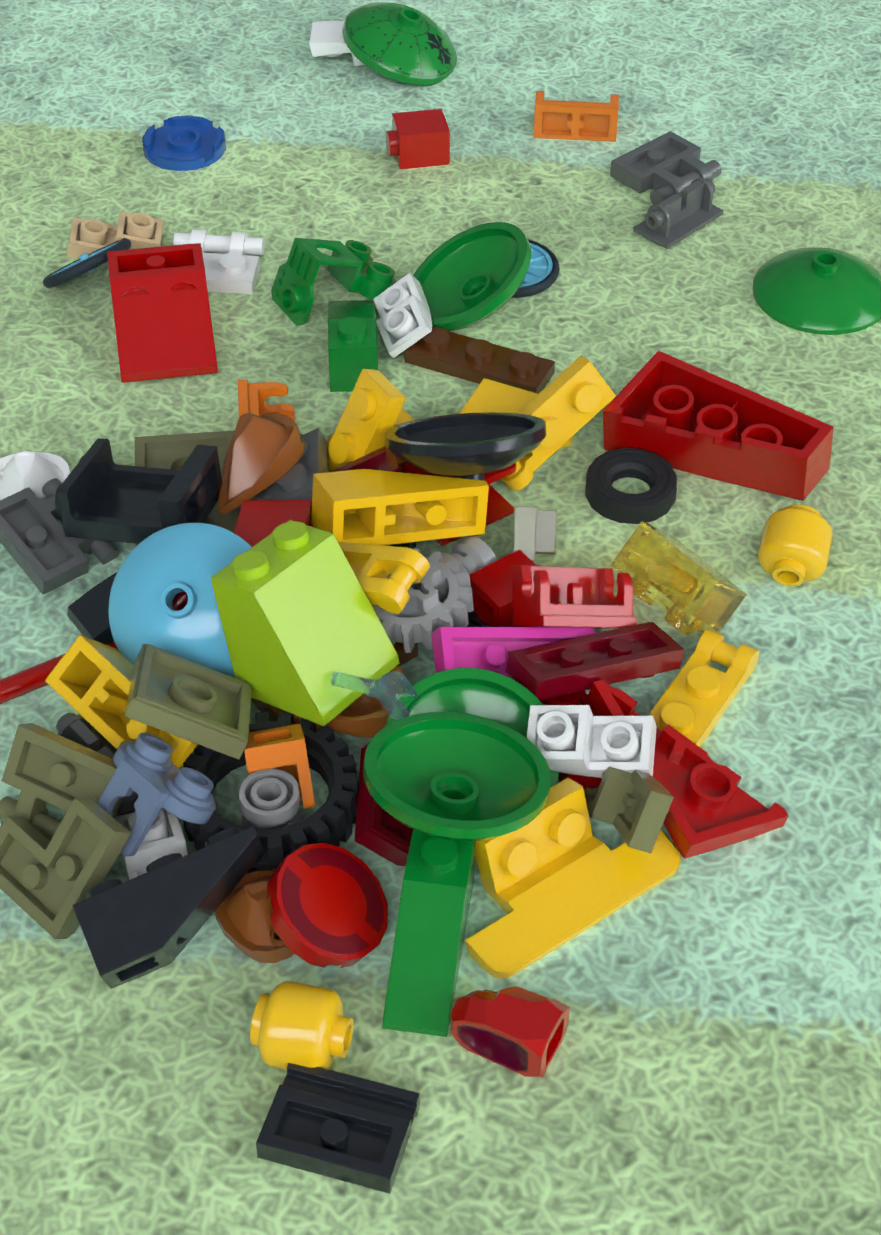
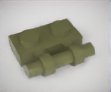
M20 724L15 734L2 782L21 790L18 800L6 796L0 801V819L4 821L6 816L24 817L51 841L61 820L48 815L46 803L48 802L66 812L75 797L89 798L98 803L117 766L112 758L36 724ZM122 798L114 805V819H116Z

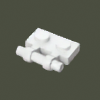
M193 229L191 233L175 232L173 245L201 243L208 292L253 294L260 271L259 256H263L265 251L264 238L248 237L247 232H232L231 236L209 235L207 230Z

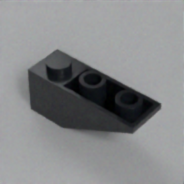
M254 826L243 831L239 827L222 830L205 842L206 847L184 857L180 853H173L158 858L146 867L147 873L124 883L119 879L101 883L86 893V900L72 905L99 975L110 989L165 967L176 959L264 853Z

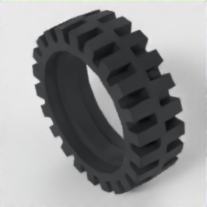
M268 711L256 712V723L249 724V732L294 725L293 714L280 711L277 721H269ZM301 718L298 723L301 724L305 738L309 768L319 773L328 786L329 795L327 800L309 818L286 828L255 829L264 851L251 867L256 868L257 871L273 870L287 856L303 845L327 843L340 847V841L346 843L352 834L353 824H356L358 798L356 763L353 754L349 755L348 745L342 738L335 740L334 730L326 725L317 730L316 723ZM198 744L194 749V754H190L183 763V767L197 770L207 776L214 784L211 794H213L217 783L232 770L246 765L244 751L240 760ZM215 811L206 824H194L183 820L190 842L194 841L196 850L206 847L205 842L222 830L239 827L241 831L248 829V827L231 823Z

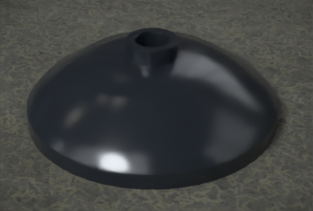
M488 412L435 416L409 421L388 429L385 432V445L396 457L422 471L452 476V478L485 481L484 474L507 468L537 448L546 437V422L535 416L517 413Z

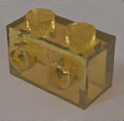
M641 521L611 563V566L619 573L630 574L633 582V594L651 606H654L655 603L660 605L667 611L664 619L689 637L695 631L703 634L707 629L719 633L747 595L675 537L644 521Z

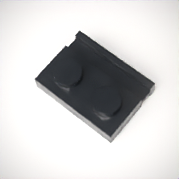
M288 1063L284 1082L278 1087L256 1142L257 1158L390 1194L411 1135L413 1120L417 1117L420 1108V1093L321 1067L309 1068Z

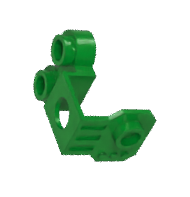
M295 238L287 262L279 266L271 289L272 300L296 326L303 325L307 322L315 299L313 284L320 265H328L327 270L349 292H359L371 300L396 283L394 279L395 271L385 264L373 262V258L370 256L371 248L358 241L348 240L344 245L341 241ZM317 248H325L333 251L332 255L328 256L320 252Z

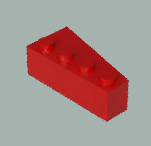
M659 350L603 410L604 450L610 451L620 448L644 449L661 456L671 464L673 469L804 501L830 468L833 426Z

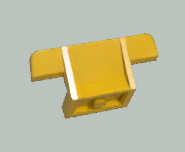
M566 778L550 788L544 809L528 825L500 837L475 841V856L483 889L507 915L467 938L465 943L468 954L491 976L500 979L510 978L673 876L680 865V854L662 830L659 832L651 853L628 847L626 843L610 850L605 843L593 836L583 786L570 778Z

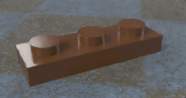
M432 327L430 333L405 350V363L480 384L485 378L537 394L545 388L555 371V361L535 356L529 352H520L492 344L486 340L450 332L440 327Z

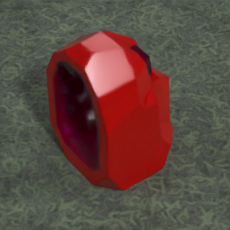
M517 986L502 989L498 992L487 989L483 991L477 990L457 998L450 1013L452 1036L467 1051L525 1077H543L564 1039L569 1022L570 1007L556 999H550Z

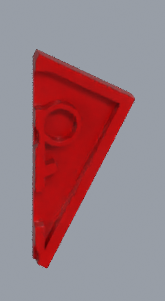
M603 679L592 683L588 698L599 716H640L634 711L638 702L621 689L613 688ZM669 724L662 731L656 728L653 777L674 797L663 824L684 859L739 843L784 826L789 815L782 806L776 802L769 809L738 787L742 777L727 766L714 762L705 750Z

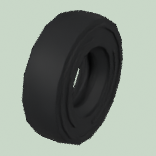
M620 448L607 451L594 459L586 473L585 497L591 508L604 518L618 523L641 524L655 521L667 514L676 500L677 476L671 464L658 454L644 449ZM630 477L643 480L649 485L650 489L643 493L631 494L616 490L612 487V484L620 478Z

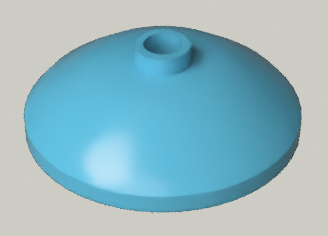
M206 523L173 525L155 532L140 542L120 566L114 578L109 597V624L119 652L134 665L142 644H150L235 678L211 577L229 565L236 556L251 549L252 546L233 532ZM180 592H186L188 596L187 605L182 610L175 611L172 604L175 595Z

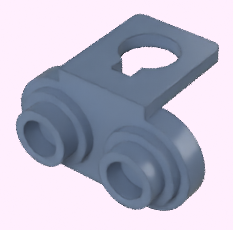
M140 733L137 739L120 743L113 756V762L117 769L97 803L113 817L114 805L120 798L131 796L133 791L139 795L134 803L136 820L133 827L129 830L131 835L120 852L123 856H134L137 853L162 807L174 816L194 824L208 823L216 809V803L211 794L214 787L213 782L197 770L187 767L178 769L170 758L173 752L172 747L163 739L150 733Z

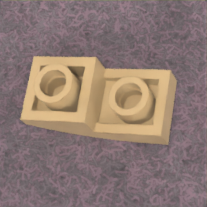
M122 211L119 213L118 226L106 224L97 219L73 217L67 257L79 258V256L85 253L90 254L124 238L131 241L130 249L160 247L164 220L153 218L144 213L132 214Z

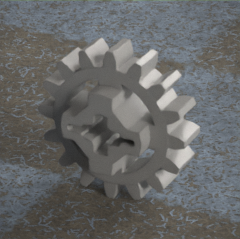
M413 548L414 550L421 553L419 548ZM435 551L426 558L430 563V568L420 583H413L408 590L410 599L400 614L389 613L378 605H372L393 645L396 642L403 643L405 653H411L414 644L420 642L428 650H432L431 633L439 627H467L469 624L468 612L474 610L469 573L460 572L459 561L456 559L443 564L440 551Z

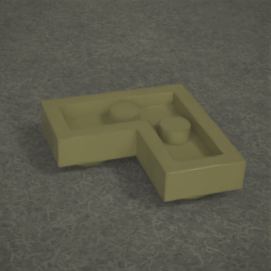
M74 798L51 841L24 817L6 816L0 827V889L54 939H67L76 932L80 924L72 905L86 900V893L104 882L131 832L89 798Z

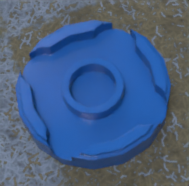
M190 115L170 117L163 120L164 126L156 130L155 124L149 127L142 137L145 158L151 164L166 170L189 171L207 167L218 161L226 151L224 130L220 126L218 129L214 128L212 121L204 117Z

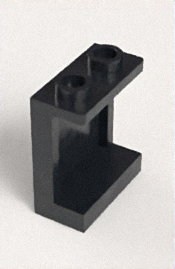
M98 438L86 454L80 458L78 464L64 482L57 488L55 507L57 513L62 517L65 537L139 544L155 532L173 525L203 523L219 500V492L222 485L217 446L197 445L181 469L172 470L118 465L113 461L109 439Z

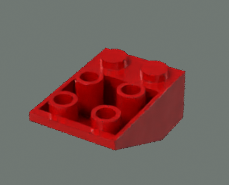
M201 243L107 252L121 382L218 373Z

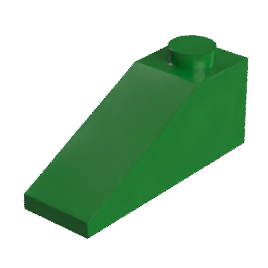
M374 300L329 301L328 355L330 392H351L362 369L378 370Z
M413 830L402 883L382 1029L447 1037L450 1013L454 1001L474 884L475 841L447 840Z

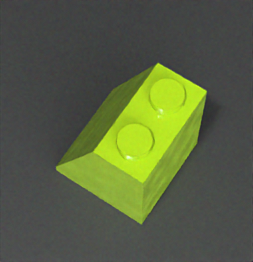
M289 520L277 526L273 533L247 552L236 556L229 565L211 577L235 678L251 684V698L325 726L400 664L393 644L333 533L308 526L302 522Z

